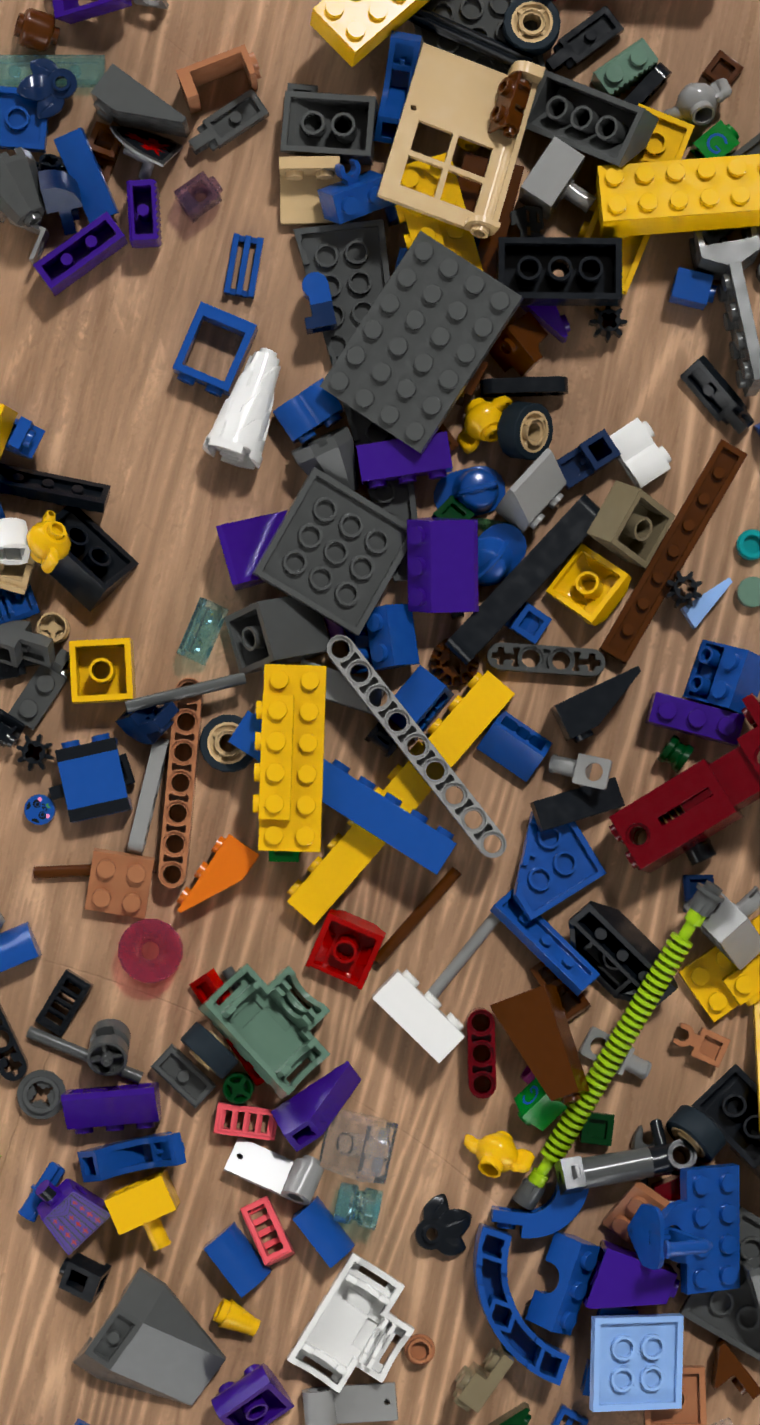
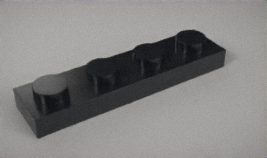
M0 463L1 494H10L31 500H40L61 506L65 505L91 512L104 513L110 496L111 485Z

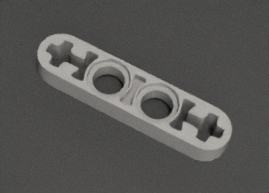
M160 737L152 744L127 852L143 855L168 755L169 739Z

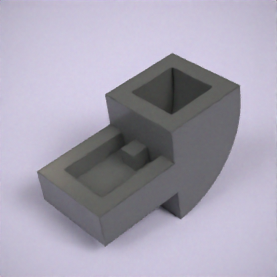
M15 620L0 625V663L18 668L24 659L47 667L52 666L56 659L52 638L43 634L32 633L31 622Z

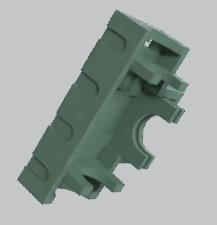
M245 964L198 1008L205 1016L207 1015L216 1029L226 1039H229L237 1052L246 1061L250 1062L259 1076L275 1090L274 1092L281 1099L289 1096L296 1086L330 1055L310 1032L330 1010L305 991L299 983L296 973L290 966L282 969L275 976L274 980L266 984L248 964ZM237 981L240 986L218 1005L216 1003L217 999ZM290 989H292L295 992V994L306 1004V1006L309 1009H306L302 1005V1003L292 994ZM308 1058L310 1062L288 1082L286 1078Z

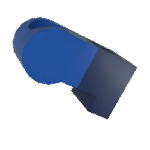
M319 272L307 274L302 282L303 294L310 303L312 313L311 317L304 318L307 335L337 329L327 278Z

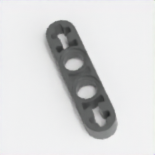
M500 642L492 645L487 652L488 664L493 669L499 671L594 677L600 674L605 667L603 654L598 650L588 648ZM498 648H503L504 654L513 655V648L519 649L517 655L518 667L512 666L513 660L509 659L504 660L503 665H498L497 659L492 658V653H497ZM533 650L538 653L539 663L535 667H527L522 662V655L525 651ZM558 652H563L569 657L570 662L565 669H557L552 663L553 656ZM574 653L580 654L578 660H587L589 655H594V660L599 661L600 665L595 666L592 672L588 671L587 665H577L579 671H573L575 663Z

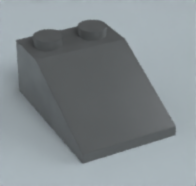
M113 63L91 91L94 101L93 105L98 110L96 112L97 115L109 124L114 121L122 127L185 138L190 134L187 119L184 115Z
M285 91L280 151L300 156H340V163L350 164L349 159H355L359 161L360 165L373 166L374 138L378 116L376 96Z

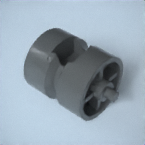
M104 1019L97 1022L92 1028L87 1062L95 1073L103 1076H113L122 1072L126 1067L131 1033L123 1022L117 1019Z

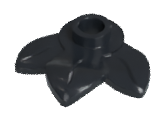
M439 1194L429 1200L423 1208V1220L415 1229L416 1242L426 1250L437 1249L444 1255H457L466 1249L465 1243L460 1236L469 1228L472 1215L462 1209L449 1210L445 1194ZM429 1228L435 1231V1238L433 1240H429L426 1236Z

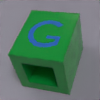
M720 120L692 144L690 152L696 158L730 156L737 150L740 144L738 141L739 135L731 125H725Z
M536 1078L514 1098L519 1110L517 1114L522 1122L528 1126L532 1124L541 1131L547 1128L568 1108L567 1105L563 1104V1101H551Z

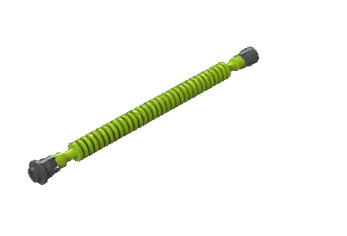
M708 880L705 884L697 883V891L688 905L690 909L684 917L686 922L679 933L672 932L670 934L672 939H667L666 944L668 946L664 945L662 948L664 953L660 952L658 954L659 959H655V966H651L649 969L652 973L648 972L645 976L648 980L643 979L641 983L643 986H639L637 989L639 993H635L633 996L635 1000L631 999L629 1002L630 1006H627L625 1009L626 1013H623L621 1016L623 1020L617 1022L619 1027H614V1033H611L609 1036L610 1040L605 1042L606 1047H602L601 1052L603 1054H598V1060L593 1062L594 1067H590L589 1073L586 1074L585 1077L590 1091L581 1094L580 1101L569 1104L570 1107L560 1117L561 1120L557 1122V1127H554L553 1133L548 1137L549 1140H546L545 1147H542L540 1150L544 1158L537 1168H533L528 1178L525 1177L513 1195L514 1201L522 1207L534 1210L546 1190L545 1184L550 1178L548 1173L554 1163L563 1159L568 1154L567 1151L571 1149V1144H574L575 1137L579 1136V1131H582L584 1127L583 1124H586L588 1121L587 1117L591 1116V1111H594L596 1107L595 1104H598L600 1101L599 1097L603 1096L604 1092L602 1090L605 1091L607 1089V1084H610L612 1081L611 1077L615 1076L616 1072L614 1070L617 1071L620 1068L619 1064L623 1063V1057H626L628 1054L627 1050L632 1048L630 1043H635L636 1038L634 1036H639V1030L644 1028L643 1023L648 1021L647 1016L650 1017L653 1013L650 1009L654 1010L657 1005L654 1002L659 1003L661 1000L659 996H663L665 993L663 989H667L669 986L667 982L671 983L673 980L672 976L676 975L677 971L674 968H680L681 964L678 961L683 962L685 960L683 955H688L689 953L687 948H692L693 943L689 939L695 929L701 927L706 917L710 918L719 902L723 903L725 899L721 895L723 890L716 884Z

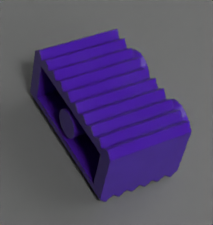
M154 179L128 180L126 184L129 240L132 248L160 247L162 245V236L160 234L162 231L160 228L161 213L159 210L160 196L158 184Z

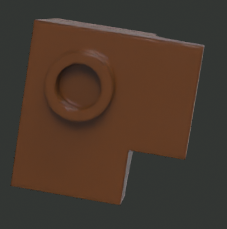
M529 311L502 331L489 353L504 372L514 367L522 377L543 358L539 350V344L548 336V333Z

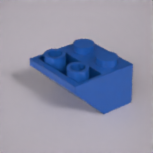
M408 604L375 607L359 636H355L345 630L346 636L353 641L375 671L420 664L413 612L408 611ZM356 666L351 670V674L368 672L363 666Z
M702 640L683 697L708 706L744 715L741 709L746 706L742 699L751 693L758 697L760 691V656L749 650Z

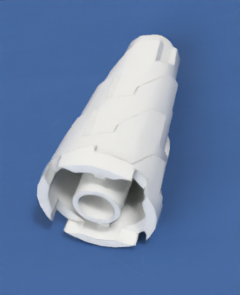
M260 348V351L254 352L253 356H249L245 368L236 381L229 398L225 400L212 430L205 438L202 448L212 457L215 456L217 450L222 456L220 461L245 469L254 470L255 467L260 468L263 460L262 452L270 425L269 417L274 402V390L281 366H278L280 360L277 358L276 352L267 348Z

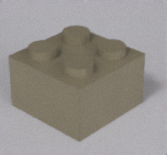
M616 480L587 534L620 559L646 569L675 515L642 489Z

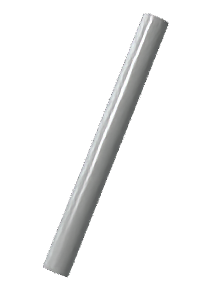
M492 912L429 988L428 991L436 998L439 997L500 922Z

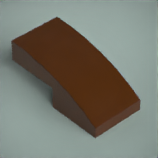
M96 121L88 141L108 185L122 143L111 132L109 125Z
M542 961L529 969L540 986L544 984L556 985L567 1022L591 1007L583 993L577 997Z

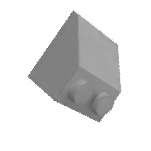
M549 448L509 488L495 508L499 515L508 523L520 529L522 533L529 526L534 530L545 518V515L542 513L547 506L553 509L564 497L561 490L567 482L553 452Z

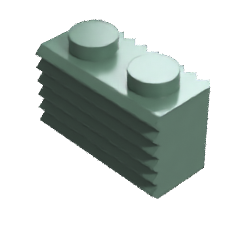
M641 38L594 71L591 83L598 91L614 97H620L621 93L625 94V91L630 90L631 86L635 87L636 83H640V80H643L657 66L658 58L646 41Z

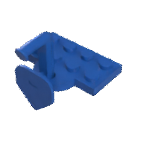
M729 1163L680 1168V1200L669 1203L662 1211L656 1206L641 1204L628 1225V1235L644 1267L652 1270L660 1269L664 1264V1257L680 1263L681 1293L690 1295L740 1288V1165Z

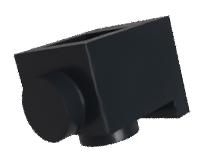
M77 1252L71 1259L67 1257L59 1271V1274L62 1275L59 1288L92 1303L103 1291L112 1266L107 1263L102 1265Z

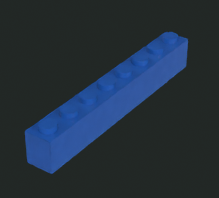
M247 711L228 741L259 762L261 751L255 750V732H261L262 719H256V712L253 714ZM324 759L322 802L437 875L457 844L452 841L455 835L440 825L436 830L426 824L429 818L415 809L408 813L400 808L402 801L387 792L384 797L374 791L377 785L365 777L360 776L358 780L348 774L350 768L335 759L331 764Z

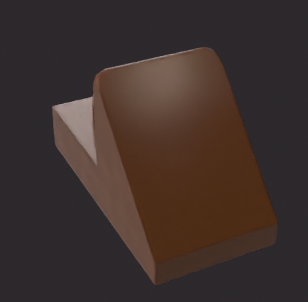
M719 1338L716 1341L711 1376L712 1387L714 1390L735 1375V1378L731 1380L742 1396L748 1392L754 1400L760 1395V1387L724 1340Z

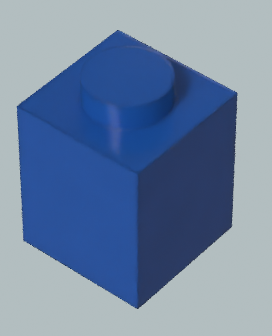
M678 267L668 302L704 310L707 302L713 303L717 286L712 285L714 275Z

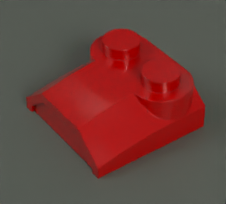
M330 909L305 966L309 968L311 966L362 990L386 933L376 924L343 910Z

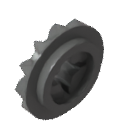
M37 1070L29 1073L22 1079L17 1090V1100L21 1109L28 1116L35 1119H47L53 1117L62 1109L61 1094L66 1089L63 1080L54 1072ZM34 1083L42 1089L53 1087L47 1095L50 1106L42 1099L31 1102V1099L37 1094Z

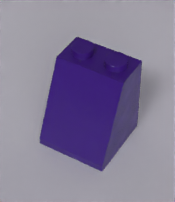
M288 510L216 526L235 591L266 583L253 575L252 572Z
M602 1239L599 1246L601 1248L597 1257V1264L593 1268L587 1286V1293L583 1298L585 1307L601 1309L667 1304L669 1297H675L680 1280L676 1279L678 1274L671 1265L664 1263L660 1269H649L641 1264L635 1251Z

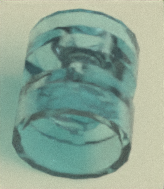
M341 1181L333 1221L344 1224L356 1221L358 1227L375 1230L383 1190L366 1187L361 1191L358 1185Z

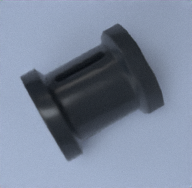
M379 722L364 739L367 742H373L385 752L384 756L387 759L398 748Z

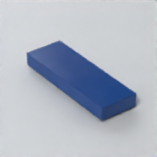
M80 127L54 139L68 174L79 185L83 209L89 223L106 211L110 216L119 213L83 128Z

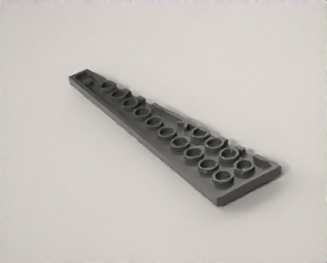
M383 219L293 229L306 275L312 272H319L327 278L337 329L322 333L332 366L390 278ZM343 402L355 448L356 445L398 439ZM398 480L386 482V487L369 489L368 485H366L371 502L407 523V519H417L414 483L399 484ZM407 551L392 576L394 583L408 581Z

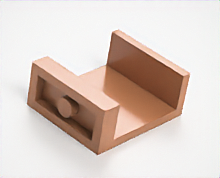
M244 44L176 70L180 88L190 114L202 111L196 87L244 69L251 89L257 90V79L261 78L254 52L248 53Z

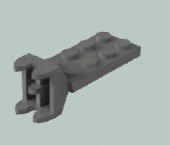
M757 227L742 229V239L728 241L727 237L719 239L720 243L705 245L701 231H693L694 238L689 239L694 271L714 275L713 279L720 281V284L717 285V295L719 301L724 302L726 313L723 314L725 330L730 331L732 337L729 349L731 358L737 360L739 369L736 371L737 386L739 389L743 388L744 397L755 396L760 390V345L743 271L754 263L760 251Z

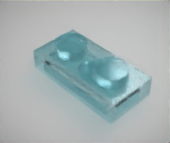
M200 597L177 654L199 664L206 665L225 620L224 617H226L229 610Z

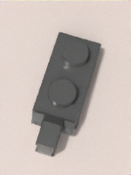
M250 89L204 119L202 125L197 128L199 134L188 141L189 146L195 155L209 147L212 151L220 149L267 118L269 112L254 90Z
M61 648L51 667L39 666L8 714L32 730L37 728L68 682L67 678L70 672L65 668L70 662L69 652Z

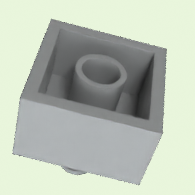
M554 136L521 185L517 201L525 206L542 207L543 218L546 220L549 219L559 202L563 199L568 200L583 210L584 213H587L597 197L574 183L581 171L585 156Z
M754 886L736 904L732 903L721 892V895L725 898L723 903L719 902L710 918L706 917L701 927H699L702 933L739 970L743 969L760 953V934L748 918L760 907V890L757 886ZM692 898L683 906L687 912L690 909L688 905Z

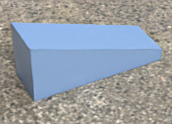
M730 577L704 593L702 598L693 600L691 608L688 609L685 605L680 609L693 630L731 585L732 580Z

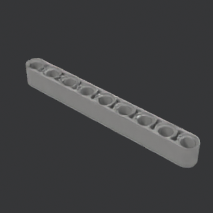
M344 635L332 637L327 644V654L332 663L480 853L489 858L501 856L505 852L507 844L504 835L353 641ZM342 641L348 644L350 650L347 656L338 658L333 655L332 647L335 643ZM356 666H363L368 670V678L363 682H356L351 678V670ZM382 690L386 693L387 702L383 706L377 707L371 704L369 697L373 691ZM394 714H400L406 719V726L401 731L392 730L388 724L389 718ZM413 738L421 739L425 744V750L420 755H412L407 749L408 742ZM433 762L440 763L444 768V774L438 780L429 778L426 773L427 766ZM458 787L462 791L463 798L460 803L451 804L446 800L445 793L448 788ZM469 811H476L482 817L481 825L476 829H471L465 824L464 818ZM489 835L497 836L501 842L500 849L495 853H489L484 848V840Z

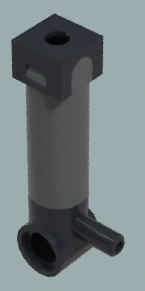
M657 1119L650 1122L655 1146L581 1158V1156L563 1158L556 1162L554 1167L560 1195L582 1192L587 1188L670 1174L680 1175V1168H689L696 1163L697 1151L685 1139L666 1143L662 1121ZM673 1151H679L683 1154L685 1158L684 1164H679L674 1160Z

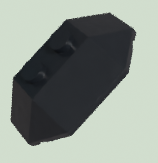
M590 901L568 921L571 946L600 973L596 980L614 998L626 1001L635 1000L633 998L634 994L639 993L637 989L639 986H643L641 984L643 979L648 980L645 976L648 972L652 973L649 969L651 966H655L654 961L659 959L658 954L661 951L618 909ZM674 977L671 983L667 982L669 986L667 989H663L665 993L663 996H659L661 998L659 1003L654 1002L656 1005H659L677 990L678 985Z

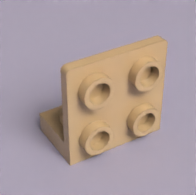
M340 156L279 157L280 221L282 225L337 224L324 219L317 190L340 182V178L335 172V165L340 164Z

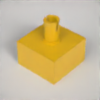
M166 1168L110 1193L104 1200L119 1235L139 1226H144L153 1251L162 1249L172 1243L160 1218L175 1211L180 1204V1200Z

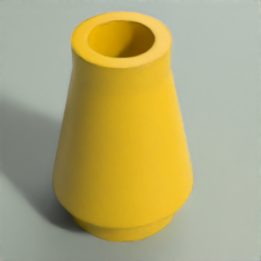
M223 1298L213 1315V1321L218 1323V1327L244 1333L251 1337L256 1334L261 1320L255 1318L233 1299L227 1300Z

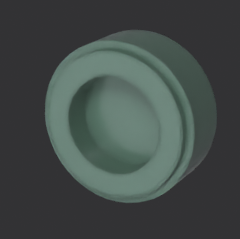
M748 577L740 582L736 593L742 605L749 608L760 606V578Z

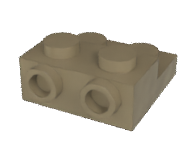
M502 1343L497 1350L493 1347L483 1360L484 1368L473 1361L469 1368L465 1365L456 1376L455 1381L457 1384L456 1390L453 1393L455 1397L453 1401L465 1411L469 1412L470 1409H473L478 1413L514 1363L513 1355L506 1350Z

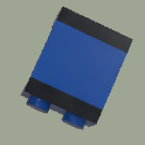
M109 733L91 737L92 742L80 745L79 740L65 742L61 744L62 749L55 750L71 823L133 810L131 798L127 794L117 748L119 744L118 738H110Z

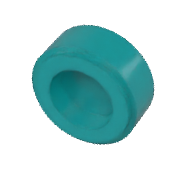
M754 529L746 530L738 537L736 550L743 559L753 561L760 558V531Z

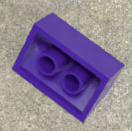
M437 517L407 519L408 611L425 613L479 612L478 519Z
M159 1082L70 1089L61 1094L67 1129H75V1134L94 1132L93 1127L106 1126V1131L124 1130L125 1124H136L137 1129L155 1127V1122H159L162 1119Z

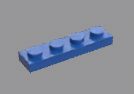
M512 889L494 904L490 911L578 997L599 977L600 973L541 915L528 921L513 897L514 889Z

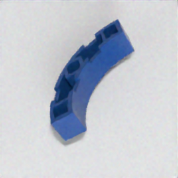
M479 1223L473 1252V1273L478 1300L485 1318L497 1338L517 1361L544 1380L560 1386L570 1357L565 1350L542 1339L524 1322L510 1293L507 1278V1260L512 1236L509 1232Z

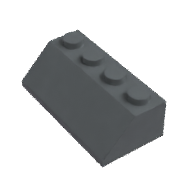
M545 70L543 78L537 86L525 129L551 140L555 136L576 150L622 168L647 147L659 118L642 107Z

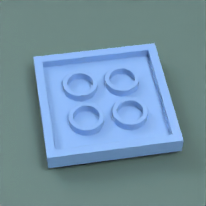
M680 1313L591 1316L589 1409L592 1412L682 1409L684 1315Z

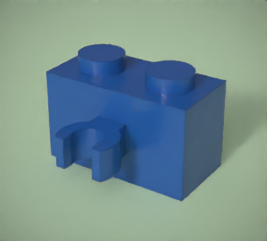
M349 159L351 169L348 173L345 172L344 165H335L336 175L342 181L317 190L324 219L339 225L393 205L392 202L376 197L383 174L371 170L360 174L361 165L355 159Z

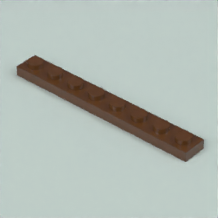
M722 439L720 440L599 648L600 650L624 664L628 662L670 589L665 585L666 581H675V573L677 571L680 572L748 455L747 453Z

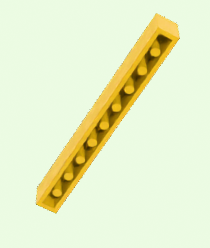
M488 670L484 675L477 672L467 684L471 690L465 697L462 698L458 694L447 707L451 713L445 720L442 721L438 717L427 730L431 735L428 739L451 768L515 695L513 691ZM418 740L409 752L412 755H420L425 750V744ZM410 761L404 767L398 763L387 776L391 782L384 790L379 786L375 790V792L383 797L388 792L401 800L400 808L408 813L416 809L432 791ZM433 762L427 766L426 773L429 778L438 780L442 778L444 768L440 763ZM351 820L347 822L351 828L346 834L342 836L338 832L327 845L331 851L326 857L322 859L318 856L307 868L311 874L306 880L302 882L298 879L286 892L291 896L287 902L313 925L321 919L386 844V842Z

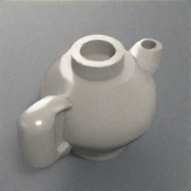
M720 78L711 83V85L698 82L690 83L678 95L676 106L665 110L663 113L692 124L706 125L714 119L718 103L723 102L732 94V88L725 78Z

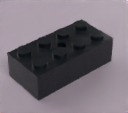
M499 237L497 243V280L524 298L519 306H619L622 300V238ZM561 270L564 277L555 276L553 271Z

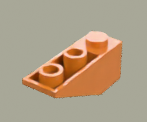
M231 834L226 839L221 836L211 850L215 855L208 864L204 861L196 871L194 877L198 880L193 888L186 887L176 901L181 904L177 911L182 913L244 880L260 854Z

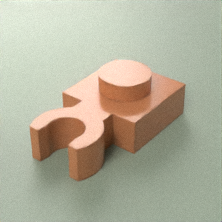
M679 1023V1027L687 1031V1038L679 1040L673 1037L672 1041L680 1047L693 1046L689 1055L719 1068L731 1040L704 1027H701L699 1034H695L690 1025Z

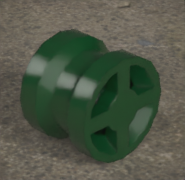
M674 734L666 743L657 759L660 762L669 763L672 770L678 773L692 754L694 747L682 744L679 737Z
M244 1072L230 1074L223 1084L225 1098L234 1104L247 1102L254 1091L253 1080Z

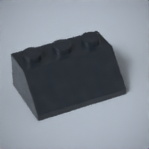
M66 506L55 515V519L65 526L71 541L69 554L64 559L59 560L55 569L49 574L91 612L123 582L139 563L80 508Z

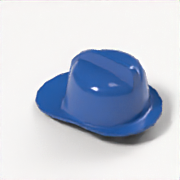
M475 466L447 474V477L441 478L436 484L434 503L438 509L452 495L475 514L474 516L487 514L495 510L506 494L505 483L502 476L495 469L487 466Z
M499 523L492 525L478 537V585L492 586L499 583L523 560L527 544L525 536L520 529L512 524Z

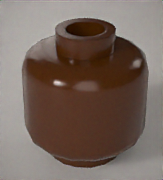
M29 8L24 14L19 13L13 36L18 37V44L20 46L38 52H45L50 44L56 45L60 28L55 27V17L52 14Z

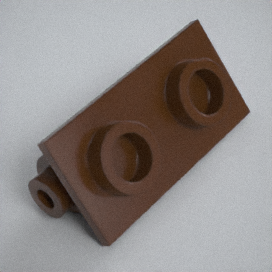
M522 71L505 77L499 84L497 90L499 96L496 106L490 114L491 124L488 133L491 134L500 129L507 138H514L515 134L519 133L524 114L516 110L515 107L524 110L531 92L529 81L521 79Z

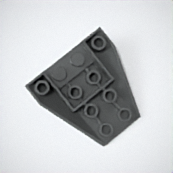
M140 1267L123 1290L118 1304L93 1338L89 1337L74 1358L73 1363L97 1379L192 1406L224 1363L226 1356L167 1284Z

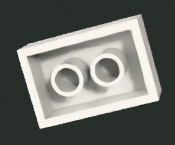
M397 969L372 994V999L440 1063L465 1037L461 1031L464 1026L451 1012L447 1016L439 1010L442 1006L441 1002L429 991L423 994L417 988L420 984L419 981L407 969L403 973Z

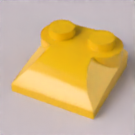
M582 543L547 588L546 592L579 615L587 624L596 626L608 618L625 596L632 578L628 573Z

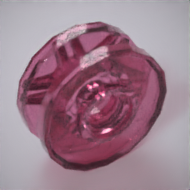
M143 919L133 923L124 931L118 945V957L122 968L130 977L141 982L156 983L169 978L179 968L183 959V943L179 933L170 924L159 919ZM148 942H154L159 947V954L153 960L147 959L143 954V947Z

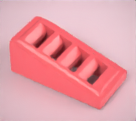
M219 1101L213 1133L275 1141L277 1122L271 1113L274 1109ZM227 1110L232 1111L230 1127L224 1126ZM239 1112H245L242 1129L236 1128ZM251 1113L257 1114L255 1131L249 1130ZM263 1115H269L267 1133L261 1132Z
M268 1196L240 1208L265 1266L269 1267L295 1254ZM266 1208L267 1214L252 1220L250 1215ZM269 1220L272 1221L273 1225L260 1231L257 1230V1226ZM275 1231L277 1232V1237L263 1243V1237ZM282 1243V1249L271 1254L268 1253V1249Z

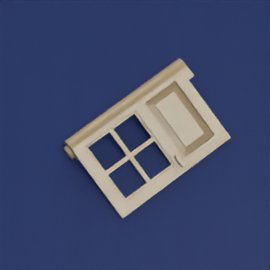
M423 43L376 197L467 230L477 238L485 239L488 236H493L501 225V222H499L537 86L543 78L545 67L529 61L518 60L511 65L508 73L504 74ZM522 71L521 79L529 81L531 92L524 110L515 107L516 110L524 114L519 133L515 134L514 138L505 137L500 129L491 134L488 133L491 124L490 114L496 106L499 96L497 92L499 84L505 77ZM418 123L452 135L444 162L410 150ZM458 138L492 150L484 177L451 165ZM408 157L442 170L434 197L400 185ZM448 172L481 184L474 212L440 200Z

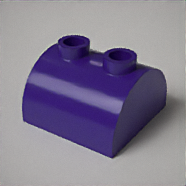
M264 1363L249 1366L244 1371L243 1378L235 1383L227 1382L223 1384L218 1390L219 1394L211 1399L218 1418L225 1425H268L294 1407L282 1384Z

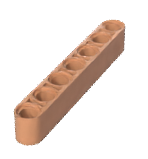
M184 678L178 682L176 688L199 682L193 678ZM204 694L196 696L193 700L182 699L174 701L179 712L172 718L174 723L171 727L158 878L161 884L168 888H177L183 885L188 875ZM184 714H191L195 718V725L189 731H184L179 727V719ZM182 744H187L192 749V756L187 761H180L176 756V750ZM184 774L188 777L190 784L187 790L178 792L173 786V781L176 776ZM175 805H182L186 809V818L181 822H175L170 816L171 809ZM173 835L180 836L184 841L183 849L178 853H174L168 848V840ZM171 865L178 867L181 871V877L176 883H170L165 878V870Z

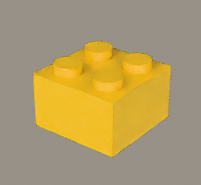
M131 638L69 641L72 703L124 702L136 698L134 645Z

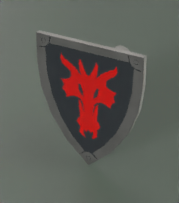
M110 126L109 128L114 136L125 146L123 154L142 162L138 175L141 180L150 179L155 164L164 167L183 148V145L141 129L122 126Z

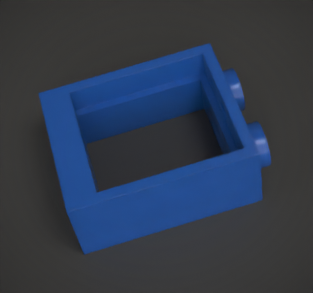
M200 302L172 367L174 373L178 375L177 379L191 386L195 382L206 386V392L220 398L222 394L230 396L258 332L257 325L209 304ZM203 321L243 337L225 381L185 365Z

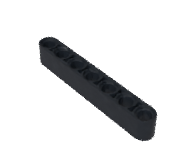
M584 494L479 606V612H474L449 638L444 646L467 666L588 536L587 531L599 512L600 507Z

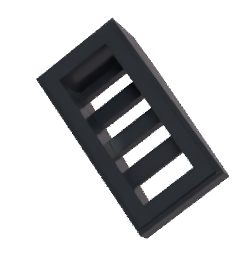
M66 969L35 1021L62 1037L94 984L70 969ZM67 981L81 989L79 995L65 987ZM60 992L74 999V1004L72 1005L58 996ZM54 1002L68 1009V1014L65 1015L52 1007ZM50 1012L63 1020L61 1026L46 1018L47 1013Z

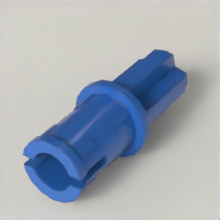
M55 1162L49 1163L37 1184L31 1186L32 1192L18 1211L21 1216L31 1222L36 1221L39 1215L37 1206L43 1200L35 1194V1191L44 1180H49L54 1186H57L65 1174V1169Z

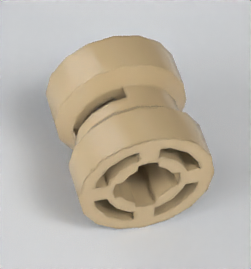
M45 613L38 620V634L52 638L55 645L63 643L70 635V624L59 613Z

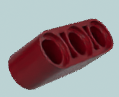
M478 1007L471 1010L466 1019L467 1076L471 1093L477 1098L484 1099L493 1095L496 1090L495 1021L487 1009ZM481 1013L488 1016L489 1024L484 1030L473 1028L472 1019L475 1015ZM477 1045H486L490 1050L488 1058L483 1061L474 1059L472 1054L474 1048ZM481 1075L487 1076L491 1082L490 1087L483 1092L477 1091L473 1086L474 1080Z

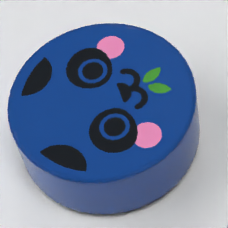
M34 795L25 804V816L33 824L45 825L55 816V803L46 795Z

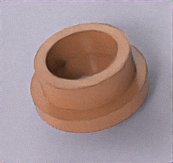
M425 1334L412 1335L405 1343V1356L412 1364L425 1365L434 1357V1342Z

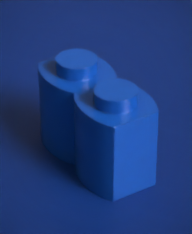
M324 378L273 411V414L293 444L298 441L301 445L307 443L317 435L315 433L316 429L324 424L329 428L342 419L340 413L344 411V408L338 399L319 387Z

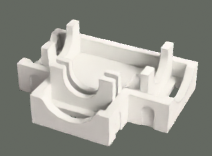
M351 1252L345 1266L343 1269L341 1268L331 1284L329 1292L323 1297L314 1312L313 1318L307 1323L297 1340V1344L287 1356V1361L309 1372L338 1393L341 1392L355 1367L382 1383L397 1355L415 1330L413 1326L405 1321H401L390 1312L405 1285L354 1252ZM360 1266L365 1267L387 1281V1286H382L360 1272ZM397 1334L398 1336H400L399 1340L392 1349L385 1363L381 1364L379 1362L380 1359L387 1350L394 1336ZM304 1357H309L333 1374L331 1377L325 1375L303 1361Z

